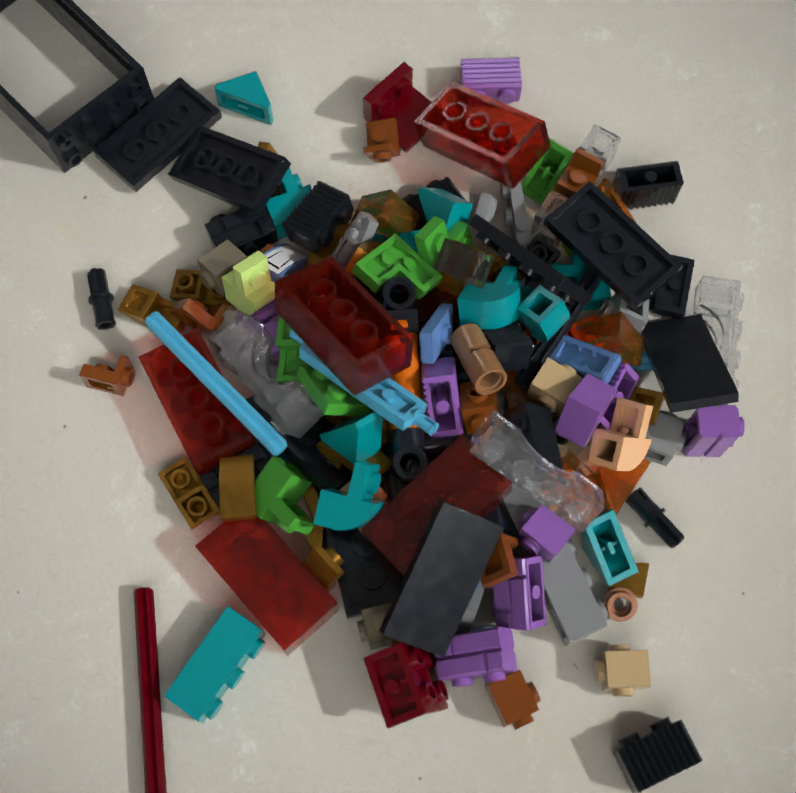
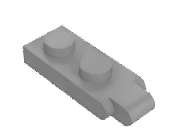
M509 168L506 171L505 181H500L501 199H506L507 208H504L505 226H510L512 239L526 248L529 241L528 222L519 168Z

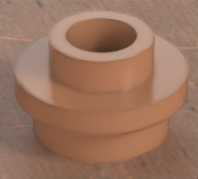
M614 587L604 595L603 604L610 619L624 622L635 615L638 608L637 598L628 588ZM617 598L626 600V605L622 609H617L613 606Z

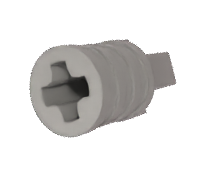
M360 211L345 230L335 251L331 254L333 262L341 268H346L355 251L362 243L372 240L379 223L371 214Z

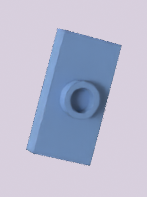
M441 303L419 332L422 363L434 364L446 345L450 344V338L454 332L453 304Z
M567 335L563 336L550 356L557 363L566 364L574 368L582 378L588 373L607 384L622 362L619 354Z

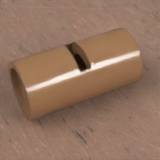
M465 324L457 328L451 335L450 343L476 392L482 395L497 392L505 385L507 374L481 328L476 324Z

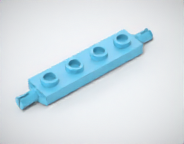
M298 325L291 329L289 337L301 344L299 352L301 360L397 428L404 431L407 427L416 425L428 433L429 436H432L437 431L439 423L424 414L427 406L426 402L324 332L310 335Z

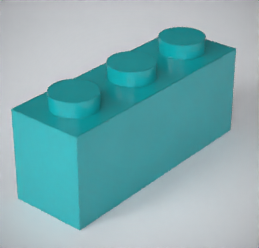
M227 606L164 694V697L201 723H204L207 718L212 720L224 704L220 699L227 689L231 688L233 690L244 676L245 671L242 668L249 658L254 660L263 649L265 641L262 639L266 634L261 628Z

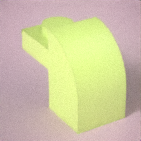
M259 250L233 266L232 271L221 277L226 300L246 315H252L276 299L280 293L279 286L271 281L267 256Z

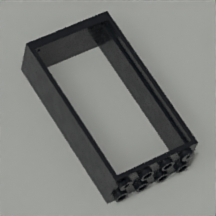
M0 0V12L17 0ZM36 0L119 79L50 132L0 85V109L66 173L72 167L78 166L86 156L92 153L95 148L150 103L154 97L144 68L72 0Z

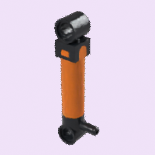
M394 277L384 285L381 301L384 309L382 320L386 373L389 378L422 400L418 345L417 309H412L416 298V289L407 278ZM394 291H402L408 299L404 303L398 304L390 299V294ZM390 423L392 470L395 476L403 482L416 481L423 475L428 462L426 453L453 450V440L451 438L425 439L424 431L416 425L407 427L402 431ZM406 455L415 457L419 464L418 470L412 473L405 472L400 466V459Z

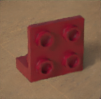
M406 62L399 65L363 97V114L367 122L390 118L397 120L399 146L404 152H408L445 118L443 110L413 87V68Z
M400 642L363 658L387 729L426 714L448 709L447 700L449 695L444 682L438 679L435 671L436 658L434 653Z

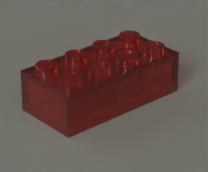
M451 82L414 121L424 147L512 189L516 187L551 147L544 120L455 82Z
M332 256L274 281L275 311L354 396L411 366L414 337Z
M197 328L182 335L222 375L199 329ZM164 344L138 357L199 477L218 466L220 458L233 457L257 443L255 436Z
M461 434L377 513L361 531L404 577L439 499L485 518L512 492V482L465 435Z
M258 516L256 519L223 522L195 545L202 556L287 656L340 610L338 602L267 521L260 519Z

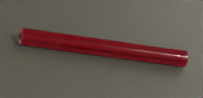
M149 587L135 589L133 596L145 793H167L154 591Z

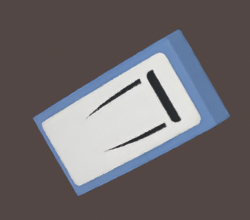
M287 243L278 245L263 253L267 256L271 281L275 284L289 282L294 271L305 269L308 259L307 255Z

